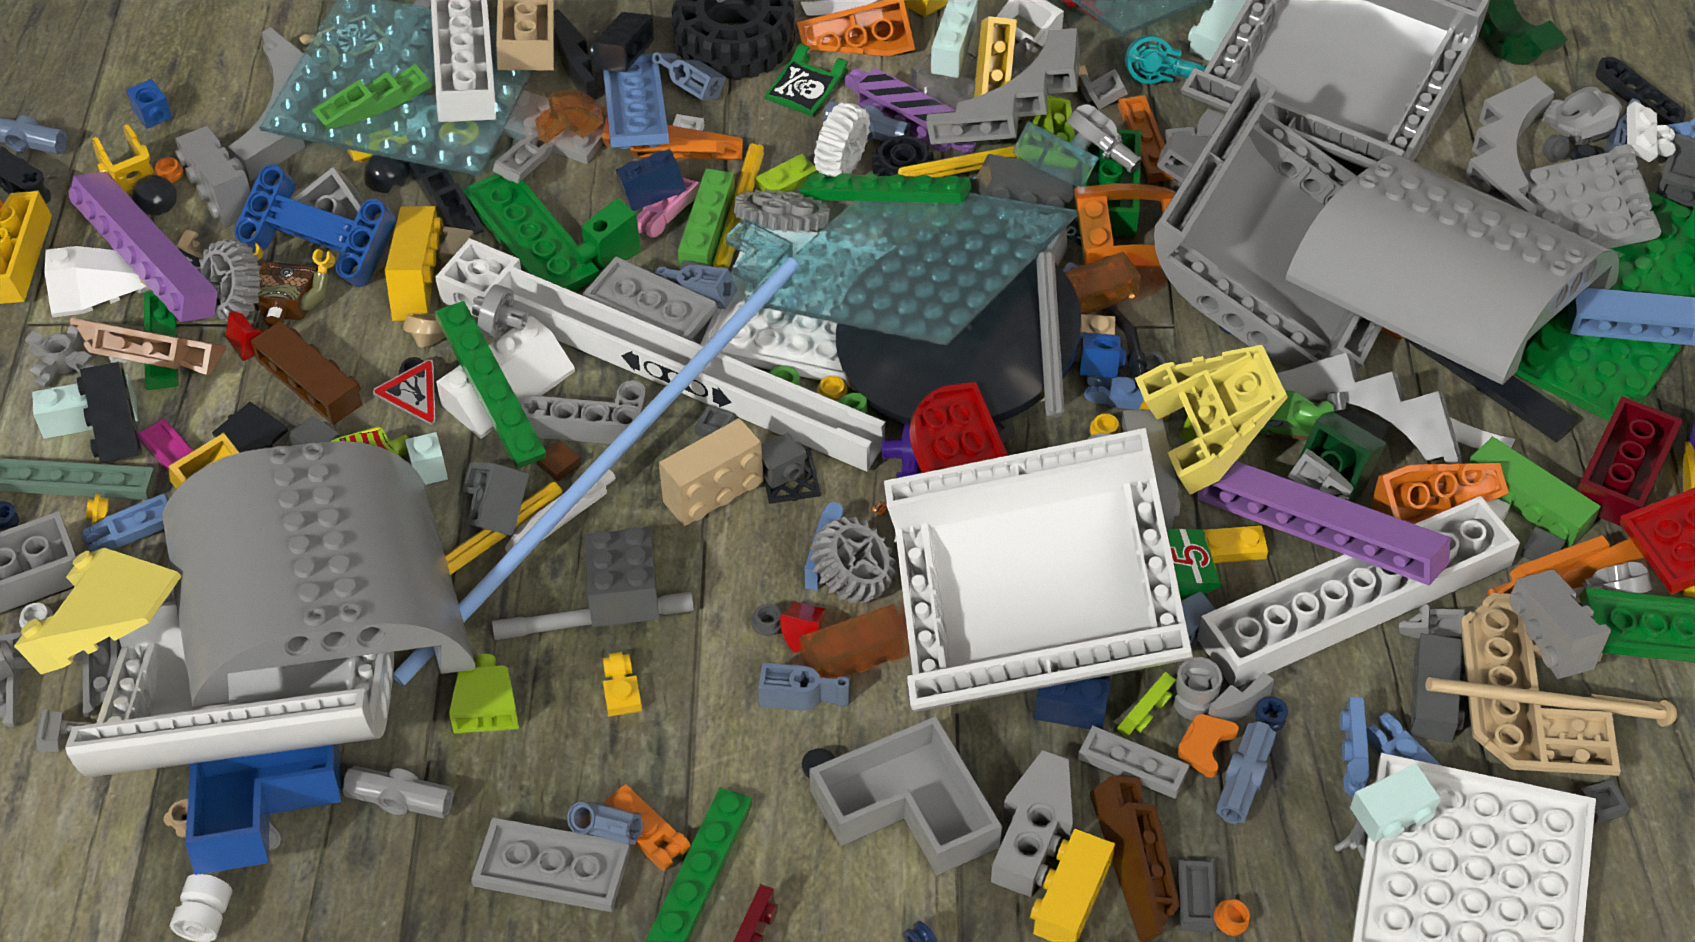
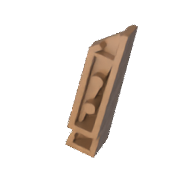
M70 318V324L76 327L85 340L83 344L89 353L172 369H179V365L196 372L210 375L226 350V345Z

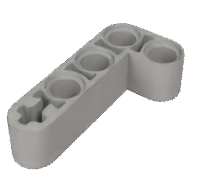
M631 380L619 386L615 403L529 396L522 400L520 405L538 438L611 444L647 407V399L644 385L639 381ZM642 435L634 442V444L641 440Z

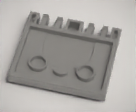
M1631 145L1616 146L1608 153L1523 171L1529 182L1527 198L1537 207L1535 214L1537 217L1609 249L1652 240L1661 234L1656 214L1650 211L1653 205L1649 200L1650 196L1642 179V173H1640L1639 169L1636 170L1639 164Z

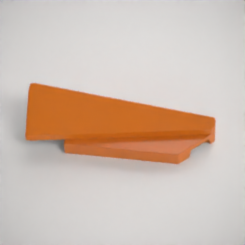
M607 116L602 139L606 147H611ZM667 125L669 144H661L657 147L647 145L632 146L630 149L633 158H647L657 151L670 149L675 159L742 160L743 139L741 137Z
M1601 535L1518 565L1509 573L1512 579L1511 582L1491 588L1487 594L1488 596L1492 593L1511 594L1517 579L1552 569L1572 589L1581 587L1584 579L1591 578L1597 570L1608 566L1638 562L1646 567L1648 573L1649 569L1646 559L1630 538L1609 547L1610 544Z

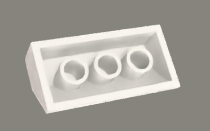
M532 315L528 317L527 323L522 322L526 325L522 331L514 327L488 345L519 403L529 396H542L575 372L573 364L552 331ZM461 365L436 381L441 406L475 435L482 439L495 430Z

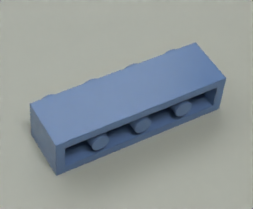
M1586 288L1568 305L1570 334L1695 346V297Z

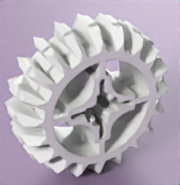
M841 102L828 114L827 120L823 122V127L819 131V138L816 141L817 146L814 150L815 168L819 173L829 177H836L843 173L851 175L852 170L856 169L857 163L861 160V155L865 151L864 148L868 142L867 137L870 133L869 113L865 109L853 103Z

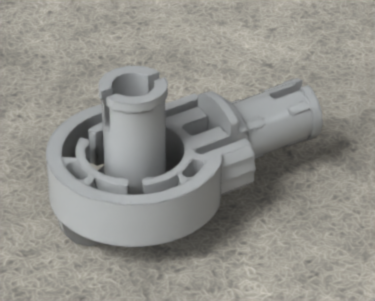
M1087 104L1081 105L1067 120V123L1076 129L1078 133L1066 149L1078 159L1082 158V155L1093 142L1105 151L1102 154L1103 159H1114L1130 173L1141 162L1142 158L1140 156H1137L1122 144V136L1117 132L1115 123L1095 107Z
M495 284L489 289L485 297L477 296L473 300L472 314L479 316L478 327L482 335L498 339L514 327L521 331L525 328L526 325L522 321L527 323L529 313L513 307L514 292L512 289Z
M1638 562L1621 563L1599 569L1591 578L1584 579L1581 587L1573 588L1576 592V597H1579L1584 588L1639 594L1653 590L1646 567Z

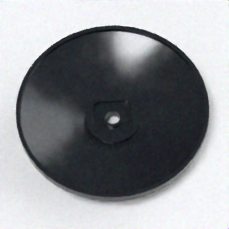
M956 233L931 237L912 243L876 263L853 286L841 307L837 319L836 349L841 369L850 387L855 393L865 396L867 398V405L878 413L903 424L911 422L914 411L928 394L948 385L976 382L994 424L1014 417L1045 398L1036 261L1040 251L1023 242L1003 236L983 233ZM1055 263L1063 379L1078 353L1082 334V320L1077 293L1065 272ZM954 310L962 311V313H959L957 316L948 315L951 311Z

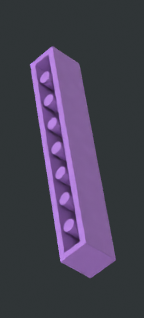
M98 172L73 175L72 187L69 189L71 203L77 207L85 219L97 229L98 233L117 251L126 264L137 273L139 278L167 306L168 310L180 322L214 317L218 291L108 173Z
M1238 461L1233 463L1220 481L1198 491L1199 501L1429 586L1449 564V536Z

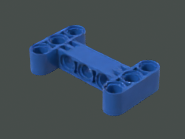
M274 164L266 165L262 168L235 226L236 238L240 242L246 243L248 247H252L253 251H256L255 243H257L263 251L268 248L276 230L339 251L340 255L335 266L337 273L354 287L366 285L375 271L395 225L394 213L380 200L372 198L362 204L355 221L290 199L295 188L293 178L282 168ZM280 178L278 183L274 185L275 181ZM266 205H268V207L266 208V210H264V211L262 212V209H263ZM379 212H381L380 217H379L378 219L374 220V217L376 216V214H378ZM256 231L255 235L250 238L251 234ZM369 239L368 244L362 247L364 241ZM358 265L357 270L350 274L352 268Z

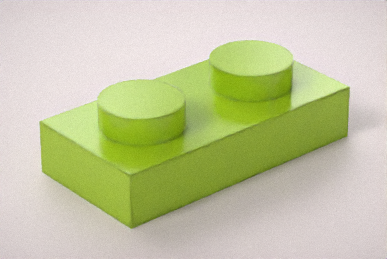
M801 153L756 176L755 185L764 192H766V189L772 192L777 190L792 192L800 188L810 174L819 173V171Z
M1165 671L1116 730L1126 738L1134 729L1141 733L1153 719V716L1149 714L1150 710L1154 706L1160 710L1173 695L1168 689L1176 679Z

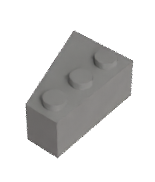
M1552 569L1517 579L1510 595V605L1524 622L1528 637L1535 641L1540 649L1544 664L1551 668L1557 679L1595 669L1611 629L1606 624L1598 625L1591 616H1593L1594 611L1588 605L1581 607L1574 599L1576 592Z

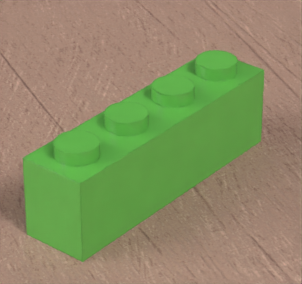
M705 169L678 249L679 268L682 260L707 264L713 267V261L735 193L734 172Z
M1492 436L1470 457L1469 463H1500L1509 494L1497 499L1510 504V508L1522 515L1527 521L1566 540L1565 544L1567 546H1574L1594 525L1601 507L1600 505Z

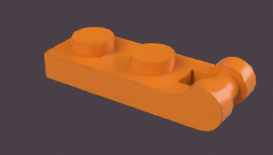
M624 784L603 801L611 807L641 814V819L644 822L643 831L634 845L660 870L665 871L672 865V859L678 854L684 855L689 851L691 845L682 833L676 832L627 784ZM663 842L668 843V845L663 849L660 847L658 848V846H660Z

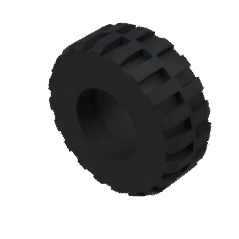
M676 0L672 6L673 38L676 51L683 60H699L732 80H741V78L746 77L754 78L763 72L767 73L773 70L776 64H781L793 48L795 38L793 0H725L720 3L716 0ZM732 22L743 23L739 25H725L726 23Z

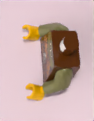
M255 243L256 251L254 255H257L259 260L263 255L262 248L257 243ZM320 249L314 251L312 258L319 265L318 267L270 261L261 262L259 275L263 278L260 281L262 291L258 292L259 302L254 304L259 306L261 315L266 317V324L271 327L279 321L284 323L285 319L300 321L304 319L309 310L324 300L329 280L327 269L335 264V257L331 252H327V258L322 262L323 251Z

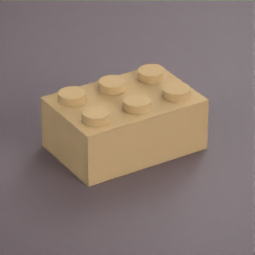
M498 0L496 40L498 70H554V0Z
M738 418L660 461L659 470L663 503L681 524L686 526L693 521L702 519L714 509L729 504L734 498L746 491L755 489L763 482L761 441Z

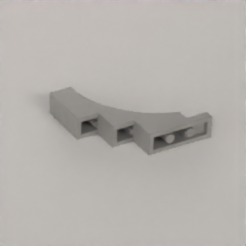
M271 27L261 32L264 40L263 50L267 55L271 74L274 78L270 101L264 113L252 128L228 146L231 159L237 162L238 170H243L249 181L258 177L260 171L266 165H278L305 148L300 126L315 117L312 111L311 96L325 88L321 67Z
M1077 28L1049 30L1047 41L1039 56L1027 69L1008 83L986 94L958 102L956 112L927 114L926 123L930 143L944 144L1016 138L1018 117L1047 115L1049 94L1077 92L1080 59Z
M1537 76L1484 100L1479 122L1484 126L1477 129L1472 151L1478 156L1470 159L1464 179L1474 189L1533 215L1536 214L1537 207L1531 200L1526 198L1529 182L1523 174L1519 163L1517 141L1533 122L1544 116L1555 93Z
M1347 352L1277 373L1284 390L1295 391L1311 402L1326 401V393L1345 392L1346 403L1363 407L1391 422L1414 443L1426 461L1433 462L1444 459L1445 464L1463 463L1442 392L1436 391L1405 401L1397 373L1389 372L1360 381L1353 356Z

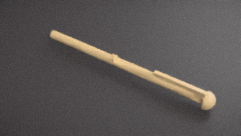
M1428 677L1425 683L1426 690L1432 692L1585 711L1612 712V714L1656 719L1661 727L1673 724L1677 718L1676 707L1667 700L1652 702L1591 694L1590 697L1544 692L1539 691L1537 688L1520 689Z

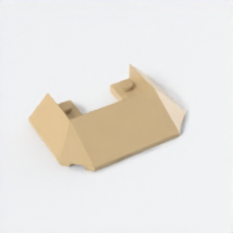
M1492 593L1483 601L1481 606L1475 611H1470L1460 622L1466 680L1472 683L1520 689L1537 688L1539 690L1535 658L1542 659L1541 651L1535 641L1528 637L1525 624L1519 614L1513 611L1510 605L1511 594ZM1575 597V601L1581 606L1580 598ZM1601 653L1598 662H1600L1603 653ZM1468 696L1473 738L1510 769L1619 776L1621 771L1612 712L1541 708V705Z

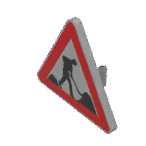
M426 360L374 388L373 395L428 425H433L435 423L433 361Z

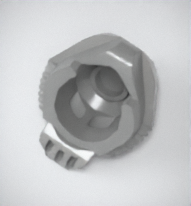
M1589 86L1566 97L1564 101L1552 100L1544 113L1542 121L1550 124L1549 127L1568 137L1575 144L1591 143L1613 132L1619 120L1622 106L1616 97L1601 92L1597 87ZM1576 111L1580 112L1576 115L1571 116Z

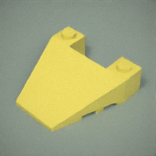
M1263 345L1222 352V356L1205 359L1203 356L1192 358V362L1183 364L1165 363L1135 378L1145 403L1157 420L1183 407L1186 410L1197 438L1167 453L1178 478L1190 495L1220 481L1288 398Z
M101 548L93 552L84 551L74 559L72 563L74 567L66 576L73 584L74 589L53 616L41 620L35 618L29 621L21 629L22 636L14 647L40 674L64 668L73 662L75 654L84 650L89 655L98 650L99 646L96 643L110 636L115 641L148 624L182 576L178 571L107 548Z

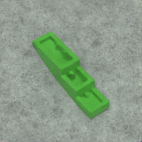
M414 64L395 77H392L387 71L367 85H364L359 79L312 109V111L326 130L381 114L409 101L431 88L432 85L426 75Z

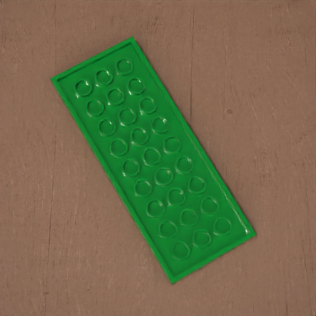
M1648 190L1649 200L1653 205L1650 211L1656 214L1661 234L1652 240L1610 248L1618 255L1619 274L1617 282L1609 290L1695 297V241L1683 234L1693 210ZM1566 305L1544 325L1522 355L1518 371L1514 375L1596 416L1610 421L1621 396L1642 404L1645 402L1683 345L1570 334L1568 305Z

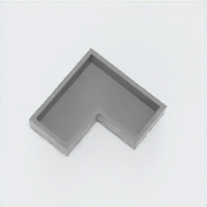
M936 716L809 769L810 792L840 846L904 819L936 876L1000 848L1002 826Z

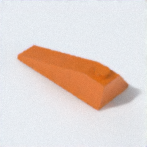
M883 0L797 22L801 42L810 46V50L878 56H893L916 50L906 0Z
M1500 463L1411 464L1401 466L1378 476L1371 506L1373 510L1416 524L1479 496L1487 503L1507 495L1509 492Z

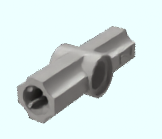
M353 765L351 769H348L344 778L343 793L345 797L376 803L381 809L394 815H405L407 811L444 819L446 815H449L452 808L453 787L419 780L415 774L404 769L395 768L386 773Z

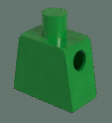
M616 198L582 225L584 243L572 250L579 264L582 265L592 260L601 269H605L615 257L627 260L641 253L636 213L621 199Z

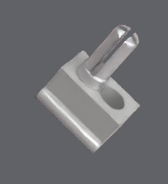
M44 709L41 711L37 731V750L40 753L59 752L62 734L70 733L74 726L92 723L64 720L63 712H53Z

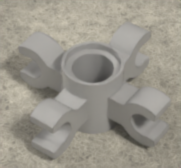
M71 324L66 335L53 334L45 339L41 334L32 331L24 339L26 343L33 345L29 349L31 354L37 357H45L41 362H36L30 369L32 374L38 376L34 382L40 386L47 387L52 382L55 373L67 374L74 369L80 373V369L95 366L88 363L92 359V355L84 351H76L79 346H84L85 340L78 329Z

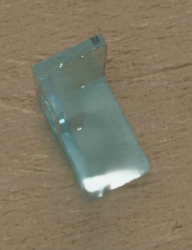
M1030 121L1027 122L1013 149L1014 154L1028 163L1076 187H1084L1099 158Z
M745 218L726 235L728 245L745 253L733 265V275L753 284V294L787 258H793V244L791 241Z

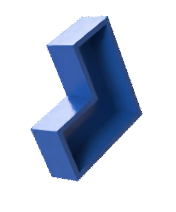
M338 744L190 764L185 844L194 875L269 863L270 814L341 802V757Z

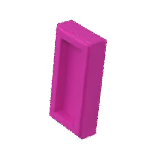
M164 418L138 433L142 445L168 472L171 464L194 451Z

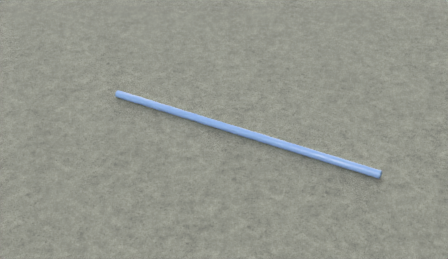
M791 257L785 260L459 603L463 622L479 608L799 269V264ZM434 647L417 648L393 673V679L401 686H405L435 654Z

